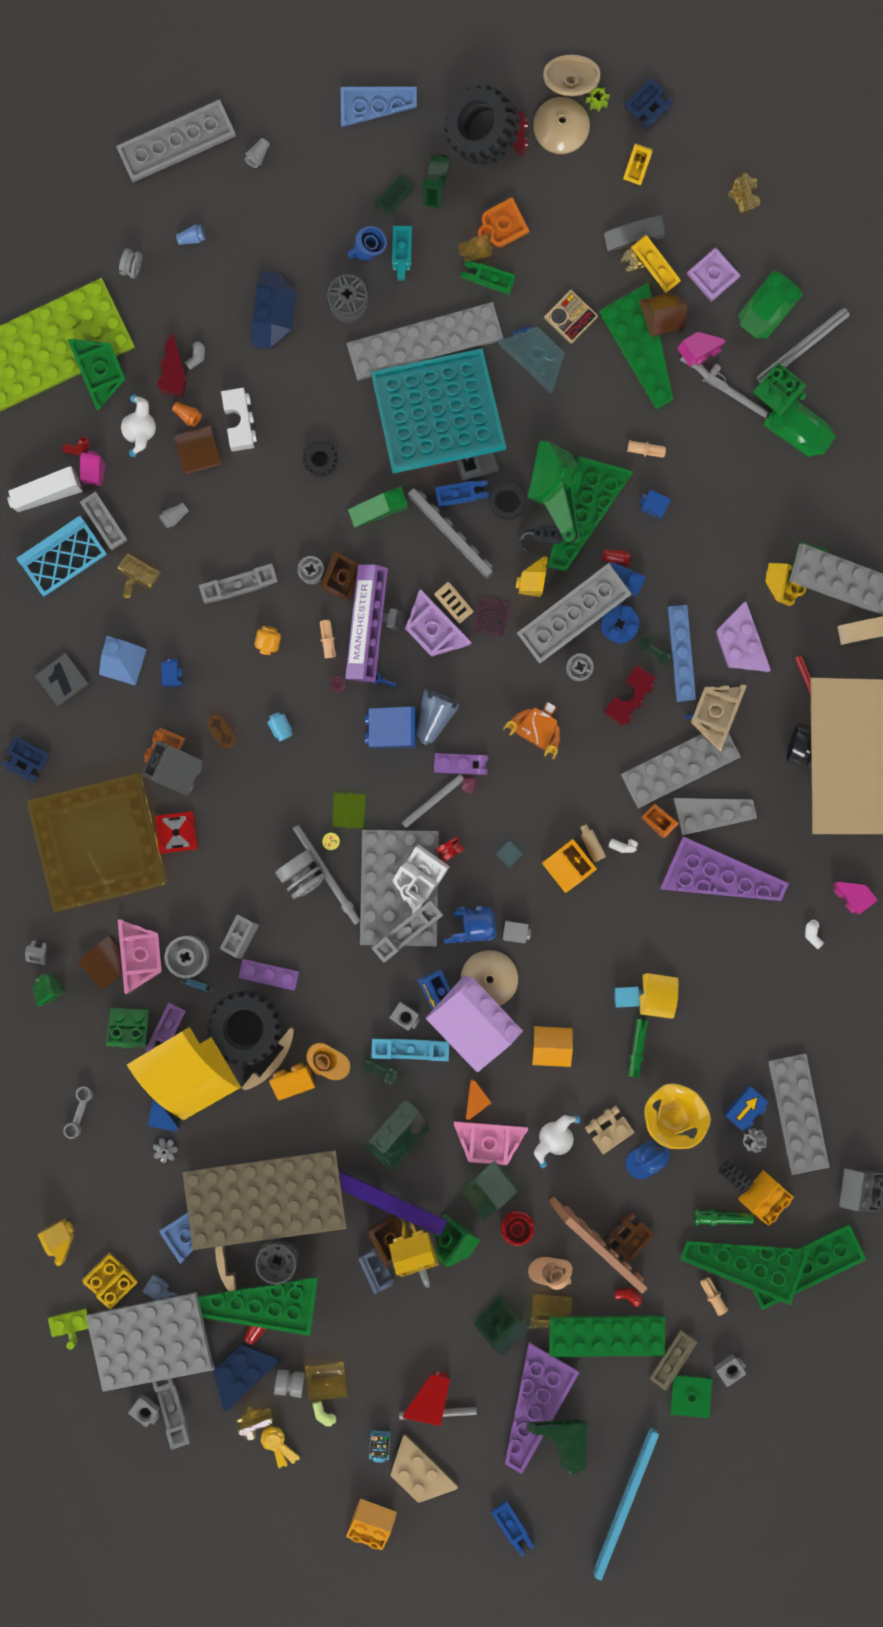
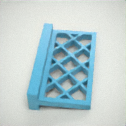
M78 516L16 559L43 597H45L107 555V553L82 516ZM83 528L88 533L87 542L76 540L77 532ZM65 540L73 542L71 553L60 551L61 544ZM76 542L87 544L85 556L74 554ZM89 545L97 546L101 554L95 558L87 556ZM47 552H57L56 563L45 562ZM60 553L71 555L69 566L58 564ZM73 556L84 558L82 567H71ZM33 562L41 563L40 574L32 573L28 565ZM44 564L55 566L53 577L42 575ZM57 566L68 568L67 577L64 579L56 578ZM42 577L53 579L51 587L46 591L40 585Z

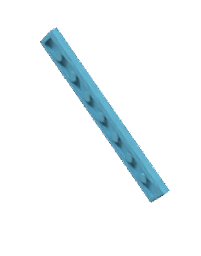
M653 1427L649 1428L594 1567V1577L602 1581L657 1442L659 1433Z

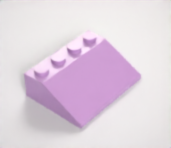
M463 976L425 1018L476 1072H479L508 1048L523 1032L473 977Z

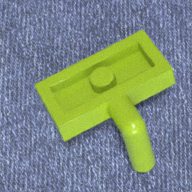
M87 1308L48 1318L52 1337L68 1334L69 1342L66 1347L69 1350H72L78 1342L76 1332L89 1329L86 1318L88 1315Z

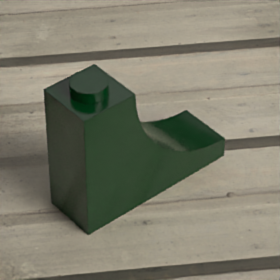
M431 155L427 176L423 180L422 186L424 206L442 209L450 168V158H447L446 155Z
M579 1418L527 1422V1431L534 1435H543L551 1439L558 1451L560 1467L565 1469L567 1473L578 1474V1471H586L588 1423Z

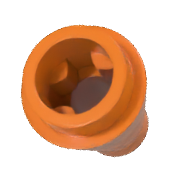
M179 401L173 405L172 411L188 426L192 425L194 427L199 423L201 413L198 409L182 404Z

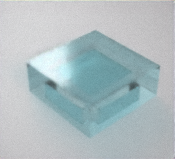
M508 841L496 855L510 868L523 854Z

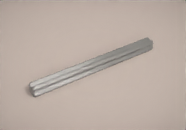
M842 308L759 374L757 377L758 382L761 383L778 362L787 367L847 319L850 315L847 309Z

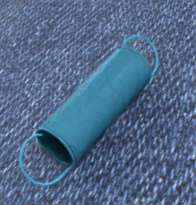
M189 978L186 981L187 986L205 992L207 984Z

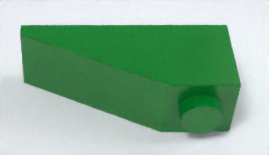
M398 487L350 508L348 512L354 528L408 509V504L402 488Z
M52 974L40 975L35 979L37 983L32 986L36 1004L39 1007L50 1004L65 992Z

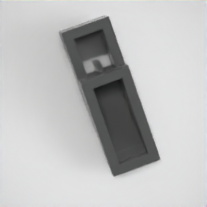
M662 216L639 220L604 232L607 252L630 248L644 235H647L651 241L663 239L665 230Z

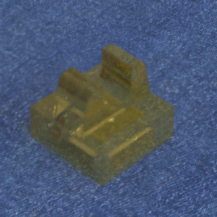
M632 248L625 251V255L621 258V262L629 260L630 265L625 269L628 272L645 266Z

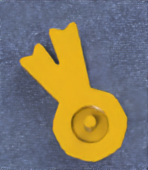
M269 1427L262 1432L261 1443L265 1449L274 1451L278 1468L287 1466L286 1458L292 1464L295 1463V1460L300 1459L297 1453L284 1444L285 1435L280 1428Z

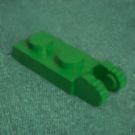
M465 261L464 266L477 270V273L474 275L468 272H461V278L510 295L516 275L482 263Z

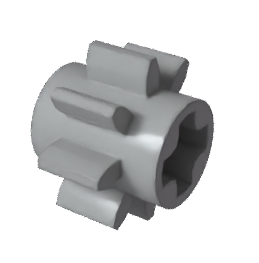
M753 1128L749 1129V1133L743 1134V1144L747 1151L758 1153L761 1152V1148L766 1147L767 1137L762 1133L763 1130Z

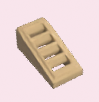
M449 582L434 594L435 598L458 624L462 623L474 612ZM449 590L451 593L443 599L441 596ZM455 596L456 599L448 605L446 602ZM460 602L461 605L453 611L451 608ZM465 608L466 611L458 617L456 614Z

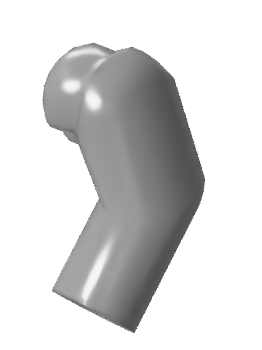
M198 341L192 345L193 357L185 362L190 370L200 364L205 357V347Z

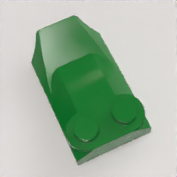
M773 271L737 315L739 325L756 339L765 338L767 340L799 301L803 293L797 285L783 274Z
M797 398L781 416L773 410L763 423V426L808 458L818 454L824 455L836 438L832 426L799 403Z

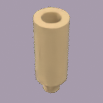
M587 824L580 827L583 833L580 836L593 862L595 863L605 858L606 855L593 829L590 830Z

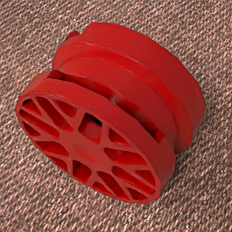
M459 836L435 849L436 852L440 853L441 861L445 862L465 850L464 845H461L459 842Z

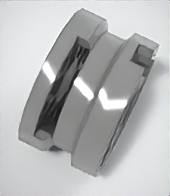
M126 248L120 260L119 270H122V272H119V274L123 276L127 274L130 278L136 279L142 263V253L138 251L134 253L131 249Z
M307 556L299 562L297 572L305 583L317 584L325 576V567L319 558Z
M575 654L568 660L566 672L572 680L584 681L593 672V662L585 654Z

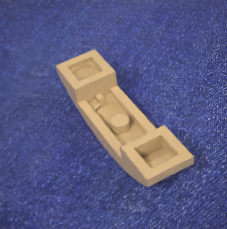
M883 616L837 626L840 644L844 645L883 637Z
M293 1027L278 1042L284 1047L262 1076L256 1071L242 1087L244 1091L262 1083L281 1065L293 1041L295 1031Z
M225 1246L215 1247L217 1267L228 1291L237 1290L235 1272H227Z

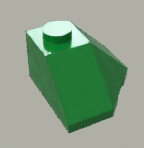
M444 1214L442 1217L447 1219V1222L440 1236L434 1233V1238H436V1248L434 1250L437 1259L446 1267H449L469 1257L480 1242V1239L470 1230Z

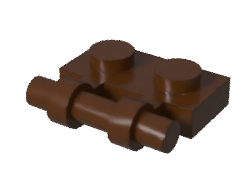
M632 1212L626 1217L623 1216L621 1223L615 1229H612L609 1232L610 1235L605 1239L609 1245L616 1240L619 1244L615 1250L629 1263L655 1236V1233L641 1220L636 1226L632 1223L636 1218ZM628 1227L631 1231L623 1239L620 1234Z

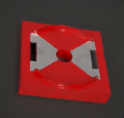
M194 811L155 816L159 854L198 849ZM180 817V820L169 821V818ZM174 829H178L180 831V834L178 836L173 835ZM182 844H183V847H180V848H172L173 845H182Z

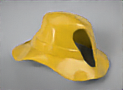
M666 1084L660 1087L651 1095L645 1106V1119L650 1135L660 1145L670 1149H688L696 1146L702 1141L710 1126V1113L702 1098L692 1089L679 1084ZM661 1099L662 1102L657 1117V1111L653 1108V1104ZM691 1128H697V1134L693 1139L687 1135H676Z

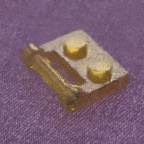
M533 1294L530 1329H536L537 1327L549 1328V1320H537L538 1315L571 1316L572 1297Z
M344 1361L334 1365L305 1366L309 1401L348 1396ZM339 1372L338 1377L313 1379V1375Z

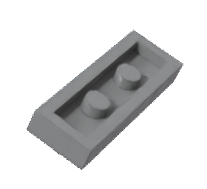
M96 491L80 501L111 550L128 541Z

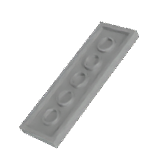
M219 99L116 147L134 183L235 137L236 134Z
M799 544L789 582L883 616L882 573L808 545Z
M608 563L517 632V634L540 664L632 595V593L610 563Z
M729 733L721 751L703 734H700L622 773L621 777L638 809L741 756Z
M803 1053L768 1060L791 1175L830 1168L807 1054Z

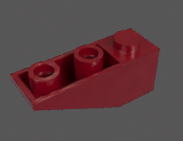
M170 333L169 339L165 340L164 350H166V355L161 360V369L163 371L162 376H158L157 387H159L161 394L184 398L187 376L175 337Z

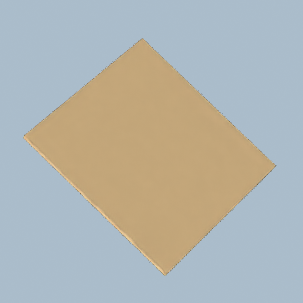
M810 678L813 834H883V680Z

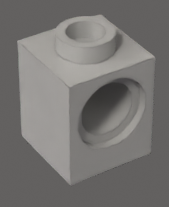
M505 921L502 940L525 944L526 940H530L531 929L528 928V924Z
M401 1001L389 1017L408 1031L410 1028L415 1029L420 1021L418 1018L419 1013ZM403 1012L411 1014L412 1019L409 1022L401 1020L400 1015Z
M733 1354L714 1366L727 1387L746 1375L743 1369L746 1367L740 1357L736 1359ZM731 1365H735V1372L728 1373L727 1368Z
M142 1393L128 1414L147 1428L150 1423L154 1424L160 1416L158 1412L161 1407ZM148 1408L151 1414L144 1415L141 1409Z

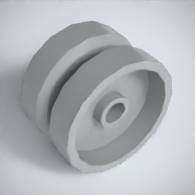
M188 935L171 941L166 948L164 958L167 968L176 977L191 978L205 970L209 963L210 954L204 941L198 937ZM186 953H190V960L185 959Z

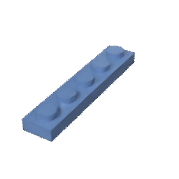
M687 605L669 606L667 609L676 702L696 700L688 608Z

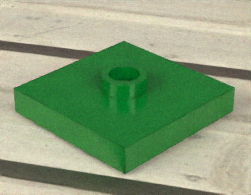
M676 1375L672 1381L670 1414L709 1418L712 1378Z

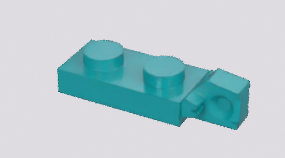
M393 226L392 266L393 270H397V281H405V270H410L412 226Z

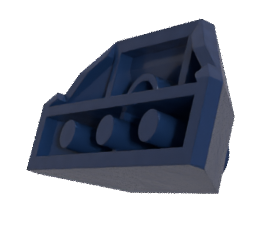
M261 271L257 284L252 321L253 347L271 349L292 331L296 291L281 273Z

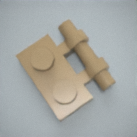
M617 1106L610 1110L608 1108L604 1111L603 1115L596 1120L592 1119L589 1121L590 1124L584 1127L588 1134L596 1130L598 1134L592 1137L603 1155L635 1133L623 1116L618 1120L615 1119L614 1116L620 1112ZM610 1120L612 1124L602 1130L600 1126Z

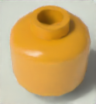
M263 626V628L257 630L254 645L260 650L259 653L271 655V652L278 651L281 634L277 632V628Z

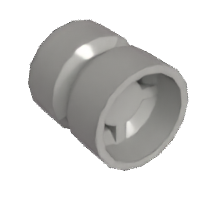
M278 1369L274 1395L285 1396L289 1392L290 1396L302 1398L305 1372L294 1371L293 1374H290L289 1370Z

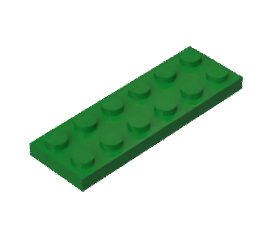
M849 1224L796 1248L811 1251L795 1294L866 1260ZM752 1290L762 1310L780 1302Z
M549 1316V1356H665V1316Z

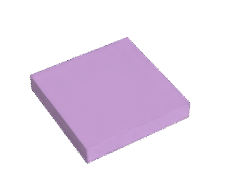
M716 247L687 272V275L711 302L741 276Z

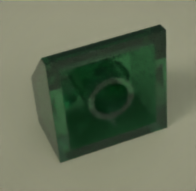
M495 1160L468 1179L460 1189L484 1220L499 1210L519 1191Z
M500 1295L472 1322L490 1346L503 1356L531 1329L515 1309Z

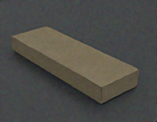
M680 1330L649 1379L667 1391L698 1341L683 1330Z

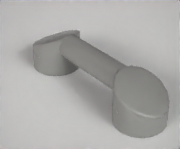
M87 1086L79 1087L76 1091V1098L79 1100L73 1122L67 1124L63 1129V1133L68 1139L76 1138L81 1133L80 1122L87 1101L93 1098V1092Z

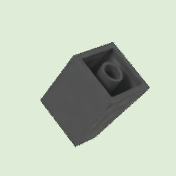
M157 740L141 775L187 796L194 788V779L196 775L200 774L203 761Z

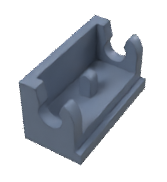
M376 1248L359 1255L358 1260L374 1294L392 1286L394 1280L388 1267H385Z

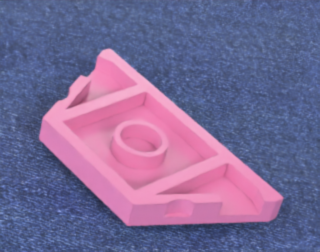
M120 919L118 920L124 993L128 994L162 972L158 933L143 929L140 926L132 925Z
M454 1121V1127L468 1162L508 1165L512 1155L528 1131V1127Z

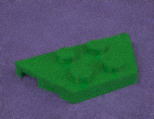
M68 339L96 410H99L125 380L112 345L109 342Z

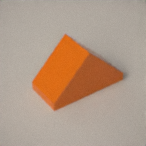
M656 804L641 817L662 838H665L678 825L677 821Z
M475 1079L470 1080L466 1119L468 1120L491 1104V1100Z

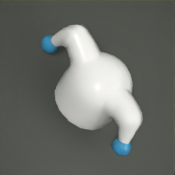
M133 394L130 400L137 404L136 411L123 419L121 430L129 442L135 443V447L129 451V455L136 457L138 452L145 449L147 441L155 434L156 424L153 417L149 415L148 401Z
M564 1115L556 1122H549L542 1127L539 1133L540 1143L534 1151V1155L539 1161L541 1168L547 1166L544 1158L549 1152L555 1155H563L570 1150L574 1138L568 1126L570 1123L578 1124L581 1119L578 1115L574 1117Z

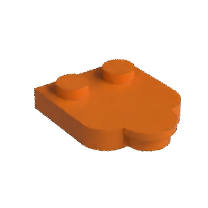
M513 197L483 213V225L478 230V237L483 243L492 242L496 247H503L530 233Z

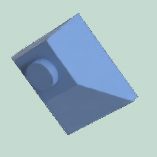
M107 636L101 654L99 675L136 686L147 649Z

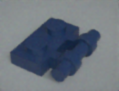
M651 78L625 103L624 107L637 120L643 115L646 120L642 123V126L647 129L658 121L657 118L662 113H666L670 109L674 101L671 97L664 101L661 96L665 90ZM655 103L658 108L652 113L649 108Z
M15 736L7 751L13 758L11 761L4 758L1 765L6 767L7 771L22 776V779L36 783L38 776L33 774V770L35 768L42 772L50 754ZM19 760L28 764L26 770L18 766Z

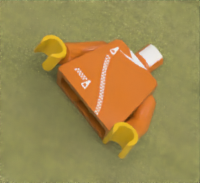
M547 702L542 711L535 707L533 710L526 709L516 714L503 727V730L507 727L511 729L509 735L513 733L518 734L545 751L544 756L547 753H552V759H555L560 743V727L557 725L558 721L552 718L556 710L554 705Z

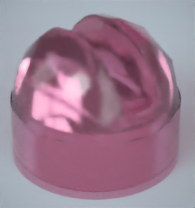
M337 676L331 679L330 687L334 692L341 693L345 690L346 683L342 677Z
M466 778L462 783V789L467 793H475L477 779Z

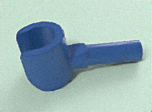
M376 672L379 678L377 681L372 682L373 684L378 685L382 683L396 688L397 683L382 678Z

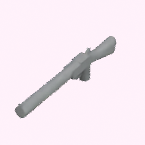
M682 357V358L680 359V361H682V362H684L685 364H687V362L685 361V359ZM702 364L691 366L704 377L702 382L706 381L713 387H717L764 417V420L766 419L769 411L725 383L726 378L719 373L721 367L718 364H714L710 372ZM718 374L724 378V382L717 378L716 375Z

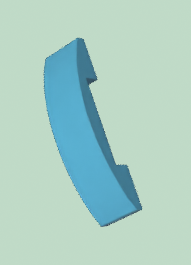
M372 1039V1058L449 1061V1043L447 1041L416 1039Z

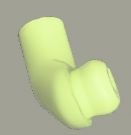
M321 1400L312 1403L315 1417L320 1423L325 1426H332V1424L336 1423V1416L330 1413L328 1415L324 1412Z

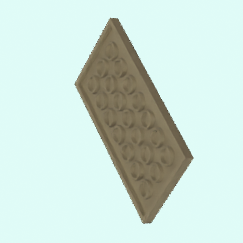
M336 1150L182 1172L193 1250L347 1229Z

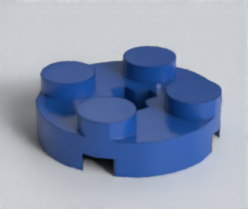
M617 605L602 617L601 631L607 639L614 643H626L638 632V616L631 607ZM617 619L625 622L623 629L615 627Z

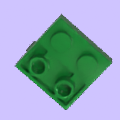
M778 362L753 393L781 416L797 397L800 400L805 399L806 394L803 390L806 385Z
M111 1008L106 1045L122 1048H146L148 1046L149 1009Z

